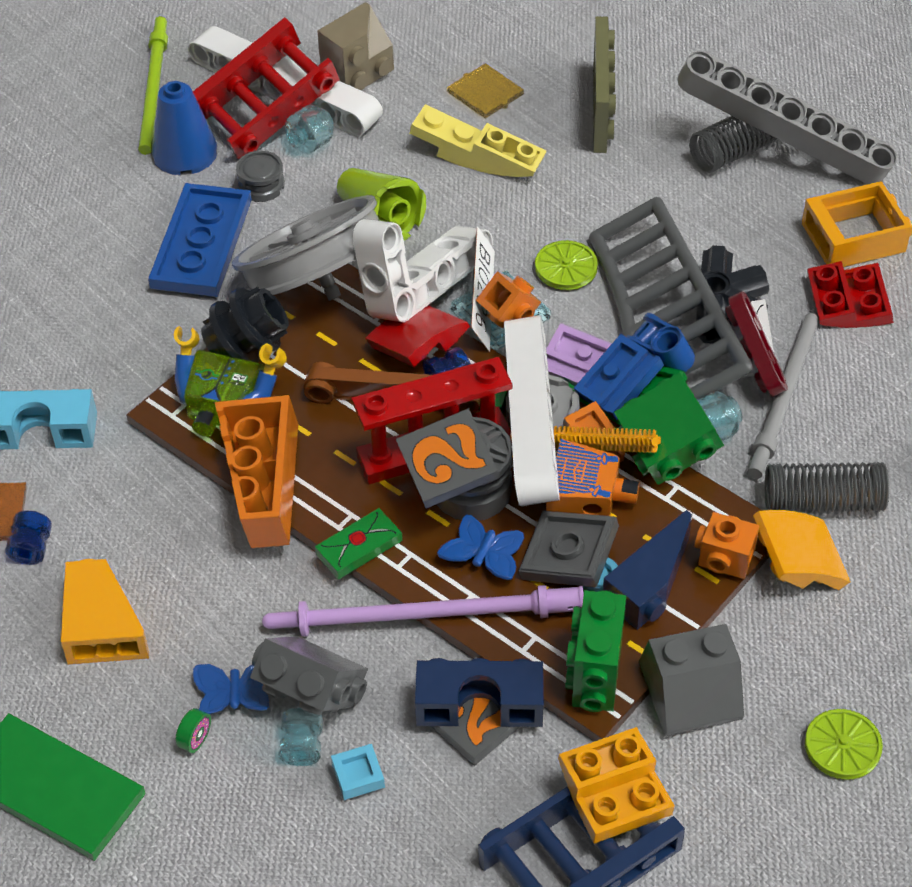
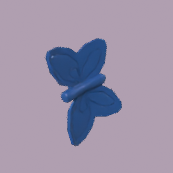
M465 515L459 527L460 538L448 541L437 552L439 558L448 561H467L474 557L472 563L475 567H480L482 562L485 561L486 569L492 574L510 580L516 572V564L512 555L520 548L524 540V534L519 530L504 531L495 536L494 530H489L486 533L483 525L475 517Z
M198 664L193 668V680L198 690L205 694L200 702L199 710L208 714L222 711L229 704L232 709H237L242 704L247 709L267 710L269 708V697L261 689L263 684L250 678L254 668L253 665L245 669L241 678L240 671L232 669L230 671V680L222 669L211 664Z

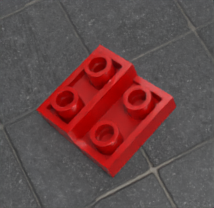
M842 261L807 269L820 325L860 328L894 323L879 263L844 270Z
M428 305L406 322L384 321L365 339L373 349L415 367L428 356L434 347L446 352L458 342L470 325L465 320Z

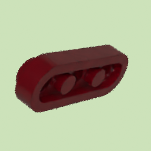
M744 291L729 297L730 305L725 307V310L734 327L739 326L744 338L740 340V343L748 358L754 360L758 372L754 373V377L760 390L763 393L769 391L773 397L787 391L788 386L750 299Z

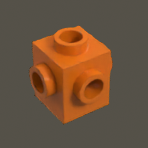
M498 271L476 299L489 312L487 317L503 329L504 321L534 316L535 310L541 304V301L531 294L534 287L518 275L513 280Z
M713 512L708 526H700L695 540L694 548L700 549L698 566L708 568L715 573H725L745 579L756 549L760 525L741 520L735 516H726Z

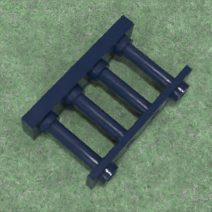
M567 786L503 829L498 827L488 832L481 840V843L478 844L479 866L483 871H486L500 861L520 887H543L514 852L535 838L571 881L569 887H628L682 850L685 828L673 816L662 824L652 822L636 828L641 834L639 840L627 848L624 845L619 846L612 837L595 843L596 847L606 857L605 863L593 871L590 869L584 870L550 829L570 815L591 839Z

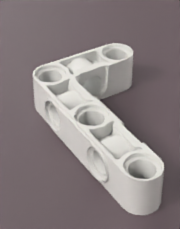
M368 219L360 220L353 231V245L368 314L373 318L406 322L475 269L477 228L455 226L406 261L403 235L398 224ZM480 229V231L483 233L487 241L493 247V238L490 231L486 229Z

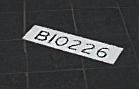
M477 226L471 328L490 352L491 320L487 317L489 312L476 299L494 276L495 251Z

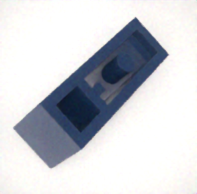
M688 510L684 511L604 577L603 591L626 595L624 620L637 630L647 621L653 622L657 620L666 609V602L690 537L692 514Z

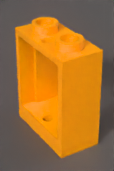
M882 181L805 200L802 225L825 264L842 261L843 267L906 252L909 237L912 235L911 221L907 216H904L897 205L895 196L889 193ZM873 214L883 230L845 239L835 222Z

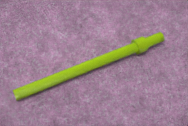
M162 16L155 18L154 30L149 36L148 46L151 54L138 148L139 152L144 155L150 154L152 150L163 52L166 51L168 45V35L166 34L167 20Z

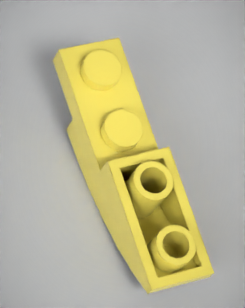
M426 104L412 123L409 133L439 147L437 153L439 158L459 166L500 176H533L546 154V150L489 123H486L483 130H479Z

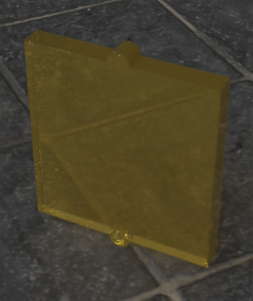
M486 63L470 73H464L461 79L447 87L449 94L485 119L502 108H508V104L524 95V89Z

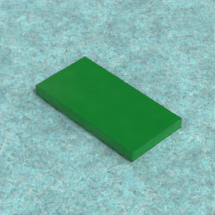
M8 713L0 722V808L95 861L145 796L144 786Z

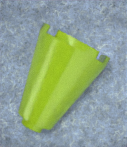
M349 168L338 179L337 193L343 201L366 195L374 196L377 201L374 210L379 220L398 224L404 241L411 236L408 232L413 226L419 227L423 221L426 211V195L424 190L420 189L418 183L410 178L359 168Z

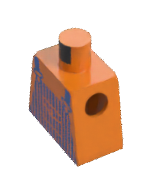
M566 439L560 440L556 456L560 500L546 502V511L611 516L614 501L631 504L637 503L640 481L619 478L620 458L617 455Z

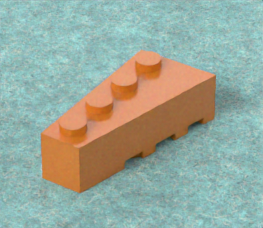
M290 396L215 402L239 518L250 547L261 548L290 545L299 426Z

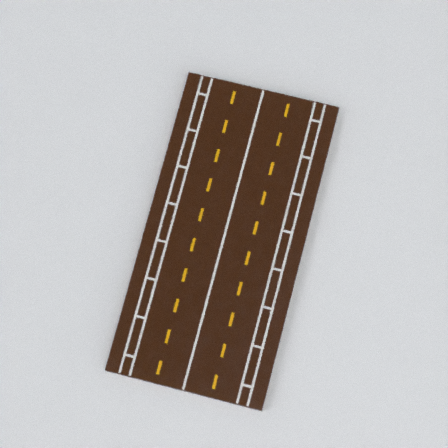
M349 263L331 272L335 284L341 293L339 297L333 300H328L324 292L325 288H322L318 278L274 295L286 312L289 326L286 329L288 333L280 338L281 345L279 347L286 354V363L281 368L275 369L274 374L277 375L271 397L289 395L299 424L290 534L315 550V546L380 508L402 532L403 541L349 574L393 604L529 595L534 590H538V586L546 585V589L579 587L577 585L522 580L519 569L541 513L546 511V502L526 506L519 505L514 480L513 455L511 468L512 493L509 503L500 513L486 520L479 521L486 533L489 530H494L495 536L504 531L519 530L524 534V540L520 548L512 555L516 564V572L512 579L506 580L495 576L486 569L485 561L482 562L480 567H475L472 563L474 557L467 561H448L439 558L437 552L445 543L460 538L459 527L462 520L454 519L445 514L437 504L425 508L411 473L368 484L357 458L356 447L371 443V431H364L352 401L332 399L328 403H317L308 399L304 394V382L311 365L316 362H325L336 368L434 375L495 357L500 358L507 372V359L505 356L491 348L489 352L483 343L466 333L446 352L434 347L428 356L415 367L373 349L365 337L386 320L373 318L368 314L359 269ZM207 347L195 357L194 374H201L202 378H204L203 376H206L208 371L200 373L196 372V370L210 369L219 377L213 376L212 372L204 379L216 377L218 378L217 380H202L200 376L194 375L193 385H201L204 388V394L216 386L226 367L212 356ZM277 351L270 355V360L276 357ZM260 359L252 367H245L241 364L233 368L231 365L227 366L217 386L221 401H230L236 394H241L245 397L254 389L259 370H264L265 363ZM233 373L248 376L243 386L228 383ZM174 374L126 414L128 423L234 495L232 477L226 458V449L215 407V402L220 401L204 398L200 405L191 403L190 406L183 404L179 400ZM579 401L580 409L587 406ZM505 405V408H504V411H503L502 414H503V416H504V418H505V420H506V422H507V424H508V426H509V428H510V430H511V424L509 423L508 419L506 418V405ZM444 409L422 414L423 427L444 419ZM199 411H209L214 414L209 426L202 422H194ZM407 419L386 425L387 438L408 432ZM609 419L615 427V429L620 426L616 422ZM625 451L624 461L620 462L619 478L640 481L636 504L619 501L613 502L611 516L617 518L619 527L608 558L612 559L619 566L686 510L692 514L689 541L666 602V609L662 615L653 622L647 621L638 630L624 620L614 712L604 710L590 712L580 707H573V690L565 689L567 651L569 641L572 638L573 612L550 613L548 618H540V614H535L532 611L416 619L473 659L477 657L489 661H513L516 659L543 661L544 707L593 741L612 736L649 695V690L638 662L648 640L708 628L770 557L767 548L757 537L756 549L745 579L725 573H715L708 568L698 566L700 549L694 548L695 540L700 526H708L713 512L726 516H735L741 520L756 524L753 515L763 510L691 467L683 470L675 479L664 481L658 485L650 473L644 477L632 459V456L638 452Z

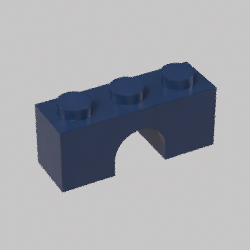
M443 658L417 660L415 690L416 726H459V711L463 704L474 698H486L498 706L501 713V727H543V661H530L528 659L489 661L483 658L471 661H448Z

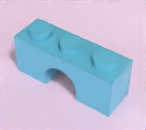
M92 389L0 391V450L19 449L23 433L35 426L50 427L56 448L93 447L97 409Z

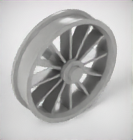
M372 195L360 196L306 215L247 247L233 259L232 266L234 270L242 272L248 284L245 289L249 291L258 286L259 289L265 288L272 295L318 278L322 288H325L324 292L328 300H333L339 297L341 293L335 284L331 272L356 259L353 245L354 228L362 219L380 221L374 210L377 201Z

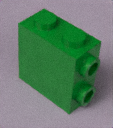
M680 372L671 378L660 381L655 388L640 397L630 399L623 407L614 412L621 423L617 427L620 431L621 428L624 429V433L626 428H628L629 432L630 429H633L634 434L635 429L638 430V433L639 429H642L643 434V430L646 429L648 434L649 429H651V433L655 429L656 435L661 437V443L658 445L657 452H638L632 456L643 477L650 473L658 485L664 481L675 479L686 468L698 461L710 458L715 454L716 450L725 446Z
M584 590L582 607L574 606L571 627L572 638L568 644L565 689L573 690V707H580L590 712L602 710L614 712L623 639L626 595L614 594L610 591L595 592Z

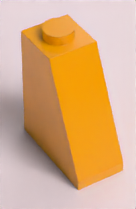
M83 559L65 563L61 645L68 665L149 659V648L144 629L106 559Z

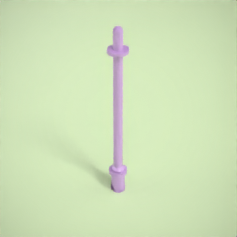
M546 585L538 586V590H534L529 595L309 610L306 601H300L298 611L268 613L263 616L262 624L267 629L300 627L301 636H308L310 626L520 611H532L535 614H540V618H548L550 613L573 612L574 606L582 607L584 594L583 586L546 589Z

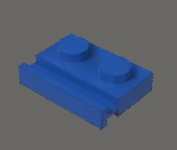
M620 334L573 389L580 398L591 404L596 401L604 413L607 412L617 421L618 418L614 412L623 407L630 399L637 398L664 364L659 356L650 354L647 349Z

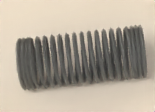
M730 116L693 133L690 137L689 147L697 166L703 171L711 173L745 155H749V153L759 148H763V146L777 141V138L769 134L767 137L765 132L745 123V127L743 121ZM701 137L703 138L706 153L709 156V158L714 162V165H712L708 161L707 157L704 154L701 143ZM707 144L709 145V147H710V149H711V151H712V153H713V157L711 156V154H710V152H709V150H708Z
M828 462L826 465L823 463L819 465L815 463L812 465L799 463L797 466L794 463L791 466L787 463L784 466L780 463L776 465L768 464L765 471L767 510H787L788 508V511H793L795 508L796 512L802 509L804 513L807 509L811 513L814 509L818 513L821 509L825 513L828 509L832 513L835 509L841 512L842 508L846 512L849 508L853 512L856 508L860 512L863 508L867 512L870 508L874 512H884L889 502V475L886 464L883 462H868L867 465L864 462L860 465L856 462L853 465L849 462L846 465L842 462L839 465L835 462L832 465ZM786 467L788 470L787 480L785 474ZM793 467H794V470H795L794 480H793V474H792ZM800 467H801V470H802L801 480H800V474H799V469H800ZM807 467H808V470H809V472H808V479H807V474H806V468H807ZM814 467H815V469H816L815 478H814V474H813V468H814ZM820 467H822V469H823V471H822V477H821V474H820ZM827 467L830 469L829 476L827 474ZM852 478L854 488V503L852 502ZM859 478H860V487H861V502H860V503H859ZM866 478H867V487H868V502H867V504H866ZM845 479L847 488V503L845 501ZM838 482L840 489V503L838 500ZM831 485L833 489V503L831 498ZM824 487H825V490H826V503H825Z

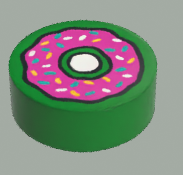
M197 708L189 710L182 718L176 732L175 741L177 747L190 753H195L202 746L209 733L211 715Z

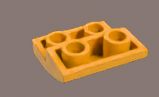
M763 510L753 515L756 524L760 525L758 538L767 548L772 561L770 563L771 570L780 581L789 582L802 589L815 581L836 590L842 589L851 582L823 519L805 513L786 510Z
M637 727L559 754L558 760L568 789L594 844L673 815L675 805L654 771L657 761Z

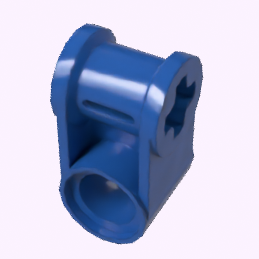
M646 313L641 326L632 336H626L647 349L650 354L659 356L664 367L686 372L695 362L694 351L681 330L652 313Z

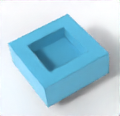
M372 744L331 756L332 766L344 800L385 788L384 777Z

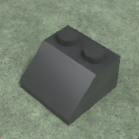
M727 624L648 640L638 662L665 736L742 720L744 718L741 660Z

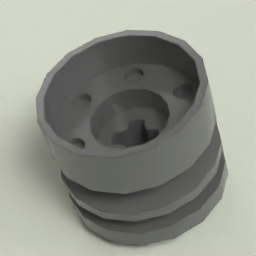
M473 417L500 477L440 502L437 506L442 512L454 519L462 520L465 515H472L480 521L500 513L509 503L512 493L511 468L513 451L510 437L500 425L488 419Z

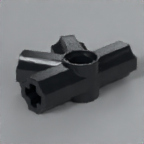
M712 245L710 249L703 250L701 271L729 320L725 307L730 305L729 297L744 291L750 301L758 300L756 297L768 294L769 283L766 272L761 265H754L732 272L733 253L726 250L725 246ZM703 304L697 306L696 321L708 315ZM716 328L699 336L703 343L713 344L721 339Z

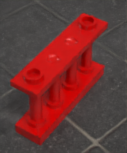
M285 17L193 91L206 120L213 116L232 135L227 141L238 160L245 154L256 151L263 142L287 124L290 119L298 115L323 93L331 90L334 84L340 80L333 62L329 58L317 66L297 47L301 42L293 24ZM286 55L307 74L294 86L287 82L272 67ZM260 76L267 79L282 94L268 107L248 88ZM235 96H238L257 114L243 127L222 108Z
M495 357L352 397V404L364 431H371V443L356 447L357 458L368 484L410 473L396 439L423 428L422 414L444 409L445 419L459 413V404L480 398V412L474 413L472 416L488 419L500 425L510 437L511 430L500 408L495 407V394L513 389V384L500 358ZM407 419V433L390 438L386 437L387 424Z

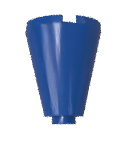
M180 81L168 82L158 92L151 150L155 165L162 171L172 175H181L180 171L191 170L192 174L199 173L208 168L217 156L216 139L191 87Z

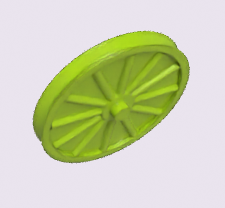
M562 240L552 242L544 246L535 258V271L538 278L546 285L555 289L574 290L584 287L595 278L597 273L598 261L595 253L588 246L576 241Z
M848 709L828 710L817 715L807 728L805 736L806 753L816 768L831 777L845 780L863 777L877 766L882 754L883 743L880 732L872 721L858 712Z

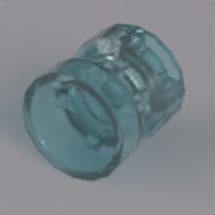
M294 708L284 712L281 717L280 727L284 737L279 742V758L283 762L295 766L315 764L321 758V742L318 740V737L323 732V716L307 712L301 708Z

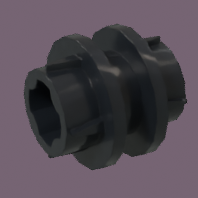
M258 286L251 291L245 288H237L231 292L229 303L217 301L209 308V318L203 321L204 325L201 328V335L208 351L220 364L226 366L230 357H232L228 366L231 365L233 368L241 364L245 367H252L259 362V351L264 344L268 343L272 346L271 354L278 350L281 345L280 338L288 333L286 329L289 326V322L281 303L269 290L265 288L259 289Z

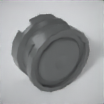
M253 151L242 156L236 164L238 188L251 190V198L254 202L273 200L280 195V190L285 187L283 163L275 153Z

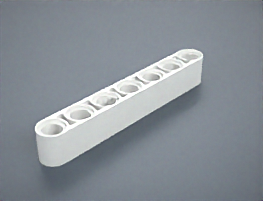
M210 26L189 44L188 52L198 65L216 73L253 42L219 27ZM283 57L272 66L292 86L307 75L293 60L287 57ZM260 76L248 86V88L274 100L282 95L263 76ZM338 81L331 90L323 93L301 112L358 137L364 134L382 116L383 109L379 101L372 95Z
M537 315L504 321L507 374L513 384V389L509 390L514 480L518 503L520 506L557 501L560 500L546 339L542 317Z

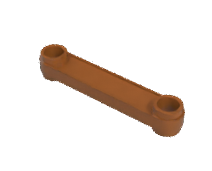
M316 362L311 365L304 382V394L308 399L317 403H328L332 399L352 401V397L431 375L336 368L329 363ZM480 398L459 404V412L469 408L471 414L476 413L480 407Z

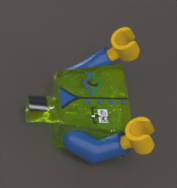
M177 326L173 334L175 341L181 346L180 354H176L175 384L180 402L186 405L188 417L194 420L192 428L197 434L209 437L214 433L216 426H220L215 402L271 397L277 375L274 374L275 369L284 366L287 359L285 352L281 348H278L276 357L270 360L272 346L267 343L261 347L259 357L265 363V366L264 364L197 350L195 355H191L192 349L199 343V334L192 327L191 338L183 342V330L180 326Z

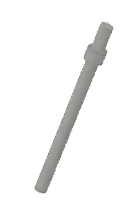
M814 313L806 314L786 366L784 377L788 390L775 396L763 431L756 436L752 452L754 455L747 473L754 479L762 477L768 459H771L775 454L778 445L776 437L819 322V317Z

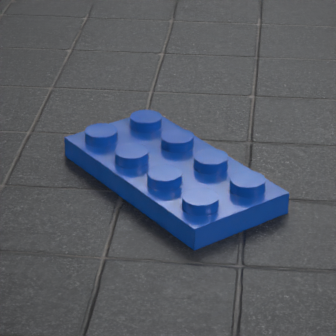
M185 183L148 278L150 289L218 297L252 201L251 190Z

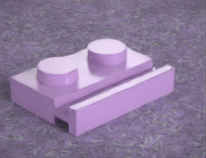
M560 323L546 348L549 375L560 377L576 386L612 343Z

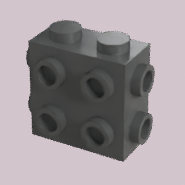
M298 636L265 638L264 642L255 650L252 658L254 668L250 678L262 683L261 689L264 692L280 698H285L286 695L299 700V708L316 715H321L324 711L337 712L338 709L354 707V704L362 699L366 691L367 681L364 678L368 668Z

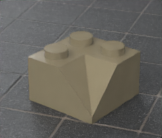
M367 2L317 30L320 64L329 58L333 62L340 79L339 81L356 89L363 90L394 70L393 44L372 7Z

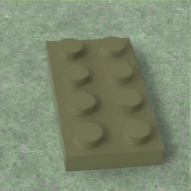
M595 16L593 153H607V139L614 140V120H610L609 117H613L616 110V94H613L615 92V72H613L615 70V51L609 50H614L615 30H609L608 16Z

